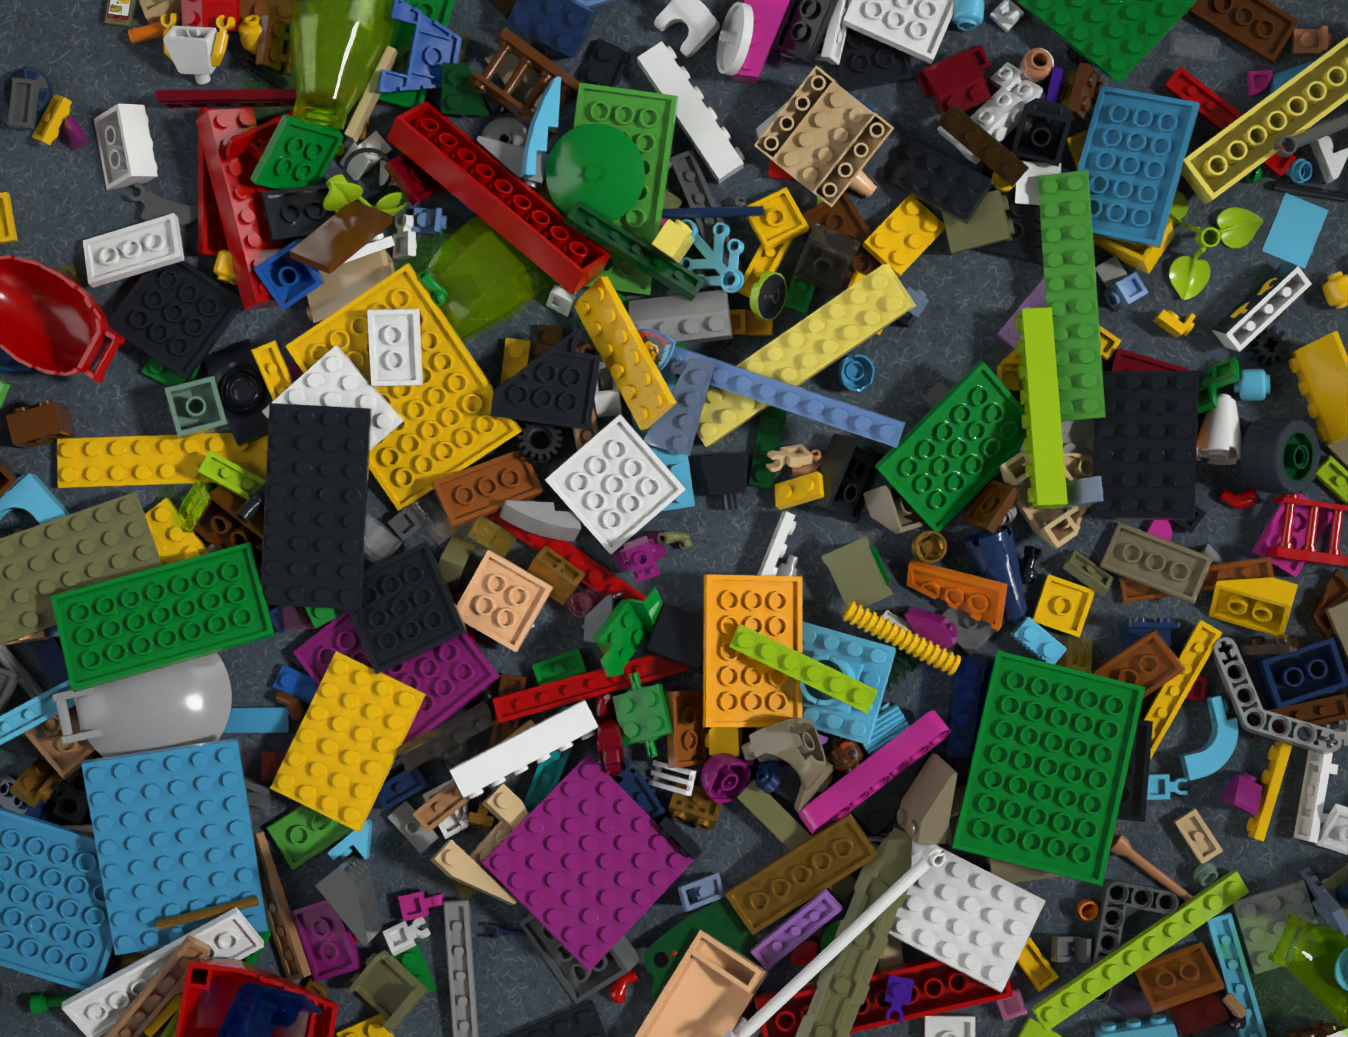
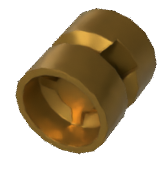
M936 531L920 533L912 541V555L919 562L927 564L938 562L947 551L946 540L942 534Z

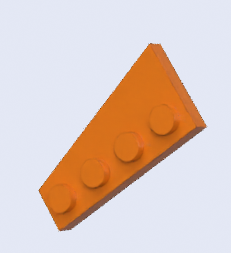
M911 560L908 566L907 586L933 599L939 598L947 602L949 607L955 610L959 608L971 614V618L979 622L983 620L991 624V628L997 631L1000 630L1008 584Z

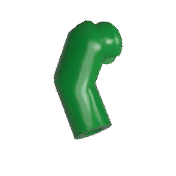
M423 270L417 275V279L432 296V301L438 306L443 305L448 299L447 291L434 280L427 270Z

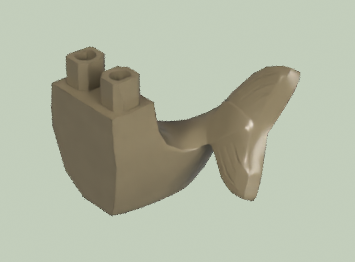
M795 718L769 725L750 734V742L742 745L746 760H753L755 758L760 762L784 760L797 771L801 780V786L795 803L797 813L814 800L818 790L835 770L832 763H826L824 750L812 719Z

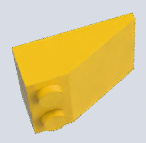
M1168 220L1160 248L1093 235V241L1113 256L1116 255L1118 259L1127 265L1149 274L1175 233L1171 221Z
M1273 577L1217 581L1208 617L1273 636L1284 635L1298 584Z

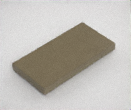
M1118 522L1099 567L1194 605L1213 558Z

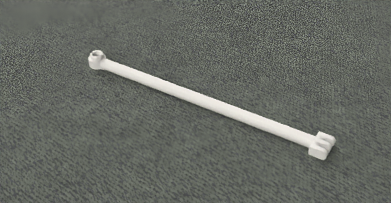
M937 844L927 846L923 851L922 857L913 867L738 1031L733 1033L729 1029L721 1037H750L931 866H942L946 859L945 852Z

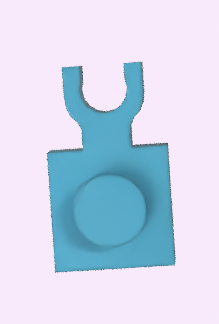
M1167 773L1149 774L1147 800L1170 799V792L1188 795V791H1180L1177 787L1179 782H1187V778L1178 777L1170 781V776Z

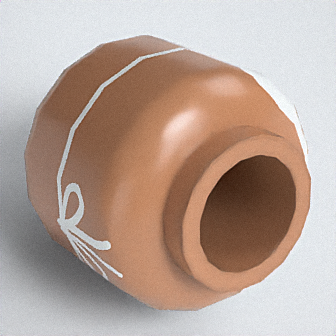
M1033 48L1024 55L1019 69L1023 71L1026 80L1040 84L1050 76L1054 67V59L1047 50Z

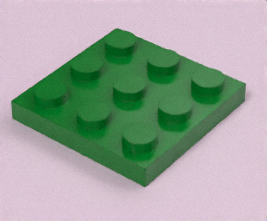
M283 114L250 179L255 184L279 190L319 185L345 134L336 128Z

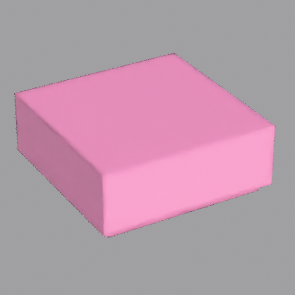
M1019 988L1012 990L1013 997L996 1000L1003 1021L1027 1013Z

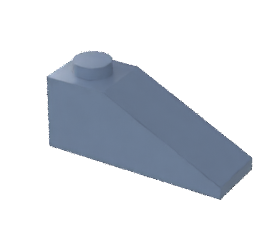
M908 287L906 290L916 304V307L898 318L899 321L909 328L929 302L925 298L927 295L917 287H914V289Z

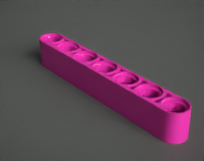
M933 710L926 713L806 805L799 812V817L811 834L815 835L848 814L949 735L950 729L936 711Z

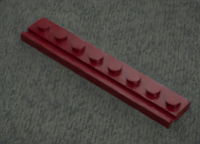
M355 88L156 90V101H159V104L164 109L357 106L359 97Z

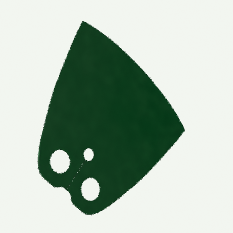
M726 896L682 920L647 949L644 955L646 970L652 974L654 979L652 993L655 1002L661 994L662 986L670 980L673 972H675L700 930L760 966L759 961L750 952L751 948L757 944L756 933L754 935L751 934ZM673 951H677L675 956L672 955ZM658 952H665L669 957L667 966L663 968L655 966L653 958ZM760 985L754 996L763 995L762 985ZM754 997L745 1011L756 1010Z

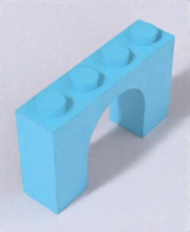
M31 473L21 475L17 479L18 481L15 483V486L0 499V521L8 512L15 509L27 510L40 524L70 515L68 510L39 477Z

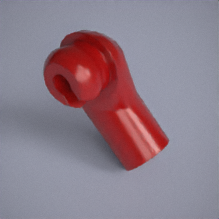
M1247 488L1243 493L1235 495L1223 489L1218 499L1235 509H1242L1252 506L1257 501V492L1252 488Z
M634 968L612 982L609 996L615 1003L620 1004L626 999V986L639 980Z

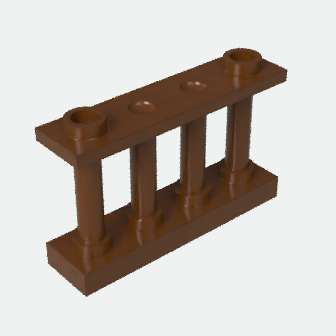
M504 28L494 41L499 44V49L483 74L481 75L476 71L468 80L476 91L482 94L486 93L529 125L535 114L531 109L552 79L561 77L559 111L568 98L572 97L575 99L578 97L579 83H581L507 28ZM512 54L519 59V65L504 88L500 89L490 80L506 55ZM532 68L539 73L540 78L524 103L521 104L510 95L527 69ZM558 130L548 131V138L555 135Z

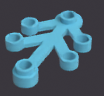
M689 219L682 220L689 228H692L691 235L695 238L693 244L706 259L684 257L679 264L685 267V264L690 262V266L687 269L692 272L694 270L715 269L720 274V276L710 277L697 274L705 279L700 290H705L709 286H721L728 293L739 291L744 283V276L738 270L739 254L744 250L743 242L736 238L728 242L727 249L730 254L727 267L723 263L725 238L730 233L729 226L723 222H717L714 225V249L712 250L698 234V225ZM724 227V231L719 234V229ZM738 243V248L733 250V246ZM735 277V281H734V283L731 285V284H730V281H731L732 278Z

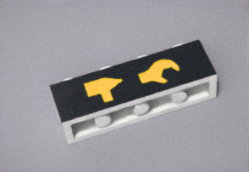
M1282 263L1223 318L1212 331L1225 348L1240 352L1311 285V282L1299 266Z

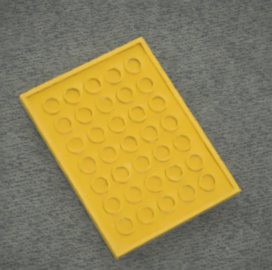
M407 263L285 346L302 372L305 373L337 345L371 383L367 310L419 308L423 384L374 386L404 420L370 450L369 469L398 511L433 489V481L460 472L522 431L515 419L490 416L494 388L438 305L432 301L430 293L417 279V274L410 263Z

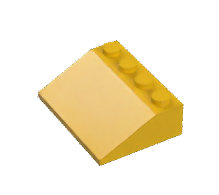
M1335 331L1289 355L1291 358L1289 359V366L1292 372L1297 374L1299 391L1307 399L1309 404L1307 405L1308 413L1312 419H1315L1318 426L1316 429L1318 438L1321 442L1324 441L1325 446L1348 439V356L1338 331Z

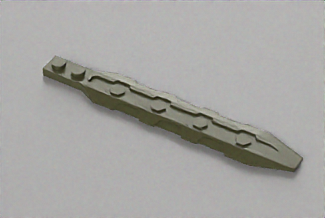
M894 828L877 847L878 856L863 865L854 887L855 893L845 918L840 922L835 935L836 938L912 867V838L908 833ZM908 889L821 970L816 983L817 989L807 1014L802 1018L795 1037H851L850 1031L861 1004L865 1002L870 989L868 985L879 957L884 953L889 940L887 938L898 909L902 907Z

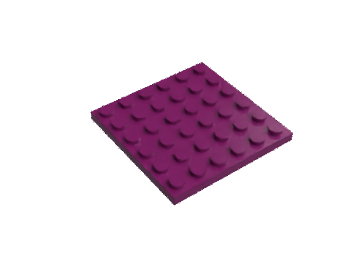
M348 609L293 652L318 687L336 651L373 668ZM468 633L383 672L426 694L394 761L500 677Z
M587 754L481 864L590 972L693 860L690 857L687 858L677 848L678 845L672 839L668 840L659 831L661 827Z

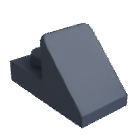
M712 873L693 881H683L678 886L684 912L725 897L719 873Z

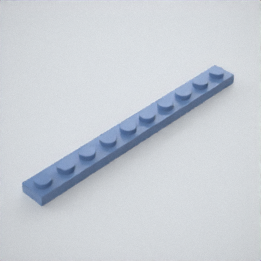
M678 346L674 347L672 356L663 368L680 375L690 357L715 363L710 381L712 386L893 447H898L905 426L903 421Z

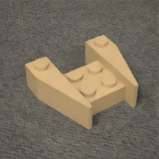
M502 783L482 803L499 822L475 849L467 855L453 840H449L432 857L431 861L449 878L504 903L514 905L518 901L481 864L529 814L523 802Z

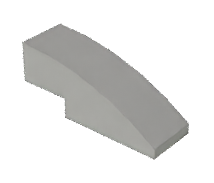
M506 500L499 513L500 518L516 527L556 540L574 541L581 530L580 519L575 513L555 511L554 502Z

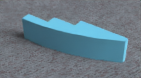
M555 77L550 81L538 103L526 138L520 178L530 179L535 176L536 156L547 151L548 131L558 128L561 77Z

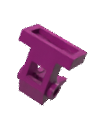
M659 533L625 543L613 552L621 573L632 569L637 583L660 575L656 560L667 556L664 546L657 541Z

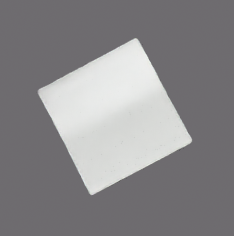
M1023 161L1029 169L1016 182L1015 203L1039 205L1038 176L1061 173V163L1057 167L1043 162Z

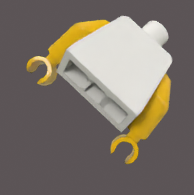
M178 13L163 14L160 21L166 27L163 38L164 53L175 64L178 72L181 74H194L198 84L208 83L211 80L210 74L221 64L229 38L227 29L234 27V17L228 18L226 26L224 25L225 15L217 17L216 24L220 28L219 32H217L216 28L178 26L180 24Z

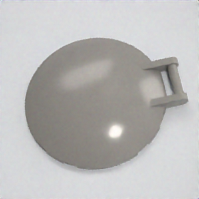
M214 653L75 693L71 690L52 694V699L57 705L63 735L60 737L62 744L88 739L102 757H111L218 741L229 719L232 691L225 665L219 655ZM74 698L81 733L73 734L66 699Z

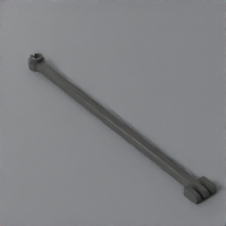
M1348 114L1296 136H1282L1275 142L1274 151L1281 148V145H1284L1286 151L1281 149L1276 154L1281 157H1288L1299 147L1348 127Z

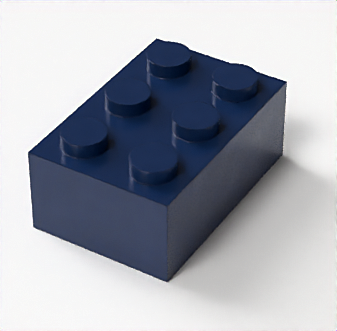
M517 0L506 25L573 58L578 56L598 11L576 0Z
M1323 637L1299 645L1300 648L1291 654H1271L1254 660L1269 707L1279 709L1348 686V679L1334 637Z

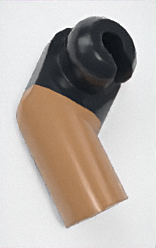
M1230 992L1222 999V1002L1232 1012V1019L1228 1021V1027L1233 1032H1238L1246 1026V1010Z

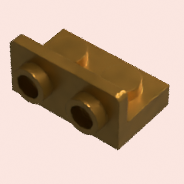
M37 758L11 786L9 792L35 808L41 800L46 802L54 791L52 788L54 786L59 788L64 779L52 765Z
M676 782L675 786L687 788V785ZM693 785L691 796L673 792L666 814L677 822L687 821L695 824L699 829L713 830L722 804L714 802L702 787Z

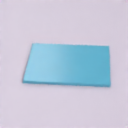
M1285 193L1262 251L1305 269L1329 210Z

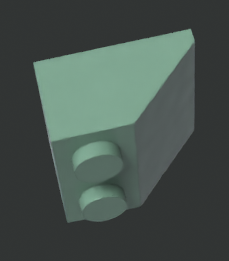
M214 376L164 388L178 440L203 434L227 425Z

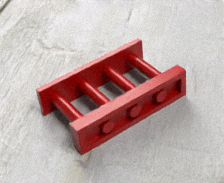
M1284 494L1283 497H1274V502L1285 504L1281 540L1277 543V547H1268L1267 557L1271 556L1348 568V556L1341 555L1339 550L1343 512L1348 513L1347 505L1299 499V494ZM1295 505L1309 507L1304 546H1301V550L1293 549V544H1291ZM1319 509L1333 510L1328 549H1325V553L1317 552V547H1315Z

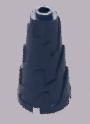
M1002 525L1004 531L999 532L997 529L992 534L984 530L969 536L970 540L965 538L964 543L982 578L1008 584L1003 618L1004 621L1015 624L1024 620L1023 616L1026 614L1027 607L1022 590L1018 555L1013 537L1014 531L1012 525Z

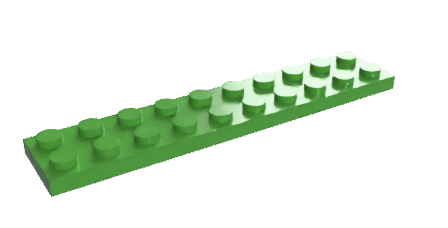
M1088 170L1038 176L1046 308L1052 307L1061 422L1106 418Z

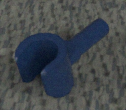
M497 923L488 926L490 928L494 927L497 930L496 936L487 935V938L491 940L501 935H523V930L502 928Z

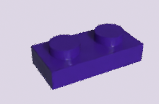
M1053 67L1045 100L1061 104V101L1057 100L1058 92L1063 91L1066 76H1062L1063 68Z

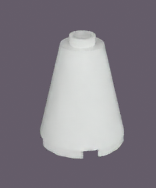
M1218 394L1217 408L1208 410L1204 417L1197 438L1196 460L1201 461V457L1210 459L1208 464L1233 465L1236 464V459L1241 457L1240 450L1243 443L1237 405L1230 395Z

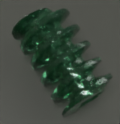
M897 645L895 648H897L898 654L895 653L885 688L890 693L892 692L890 683L898 686L900 685L897 679L898 676L906 679L905 670L914 672L912 663L919 666L922 665L917 657H913L912 653L907 654L904 649L902 651L899 650Z

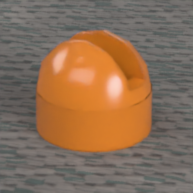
M1082 899L1078 902L1077 913L1082 919L1090 921L1097 917L1099 909L1094 901Z

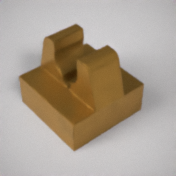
M482 802L479 804L477 813H469L468 826L491 831L495 820L494 817L488 816L489 811L482 805Z

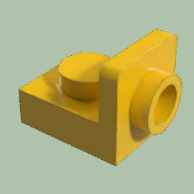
M1162 310L1156 315L1153 322L1175 338H1178L1182 334L1186 336L1195 325L1192 321L1196 315L1191 313L1186 316L1183 322H1180V317L1170 310Z

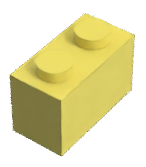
M668 219L652 245L667 257L680 263L695 241V238L691 235L692 230L685 223L678 219L674 223Z

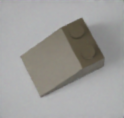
M931 754L902 798L900 809L897 811L898 824L917 844L946 843L957 772L937 754Z

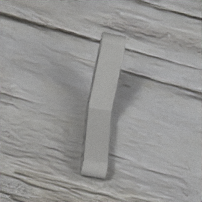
M1223 637L1216 641L1211 655L1238 721L1245 731L1321 754L1333 753L1341 747V735L1332 729L1263 710L1234 640ZM1221 644L1224 648H1229V651L1226 653V655L1224 652L1220 653L1218 651V649L1221 647ZM1227 658H1228V661H1229L1231 658L1234 659V661H1230V662L1227 663L1226 665L1223 664V662H1225V661L1227 660ZM1229 667L1238 669L1240 674L1238 679L1229 677L1227 673ZM1243 690L1248 693L1249 701L1247 703L1239 701L1237 698L1238 691ZM1248 714H1255L1258 717L1259 724L1257 726H1251L1247 722ZM1273 721H1279L1283 724L1284 731L1282 734L1273 731ZM1299 728H1303L1308 732L1309 738L1307 741H1302L1298 738L1297 731ZM1329 736V740L1333 743V745L1327 748L1326 742L1320 740L1316 742L1314 741L1316 738L1325 739Z

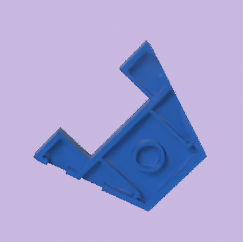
M392 0L389 19L413 25L412 40L405 75L381 69L376 92L387 93L442 88V62L458 63L462 37L436 20L433 21L424 15L421 10L416 7L413 8L404 0Z

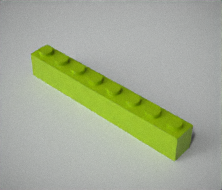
M1052 307L1024 308L1014 318L1015 331L1019 332V341L1016 342V353L1021 358V365L1018 366V378L1023 383V389L1020 390V403L1024 404L1025 414H1022V427L1026 429L1027 438L1024 439V452L1028 453L1029 463H1026V477L1030 478L1031 485L1027 492L1028 502L1032 503V510L1063 508L1068 504Z

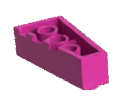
M744 0V3L749 4L753 10V33L745 61L740 70L733 75L732 81L757 84L791 0Z

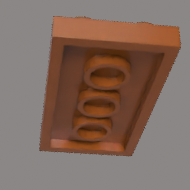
M519 450L433 481L432 487L451 529L500 511L506 500L526 501L542 495L543 488L530 460L528 463L524 461L525 456L520 457L518 454Z

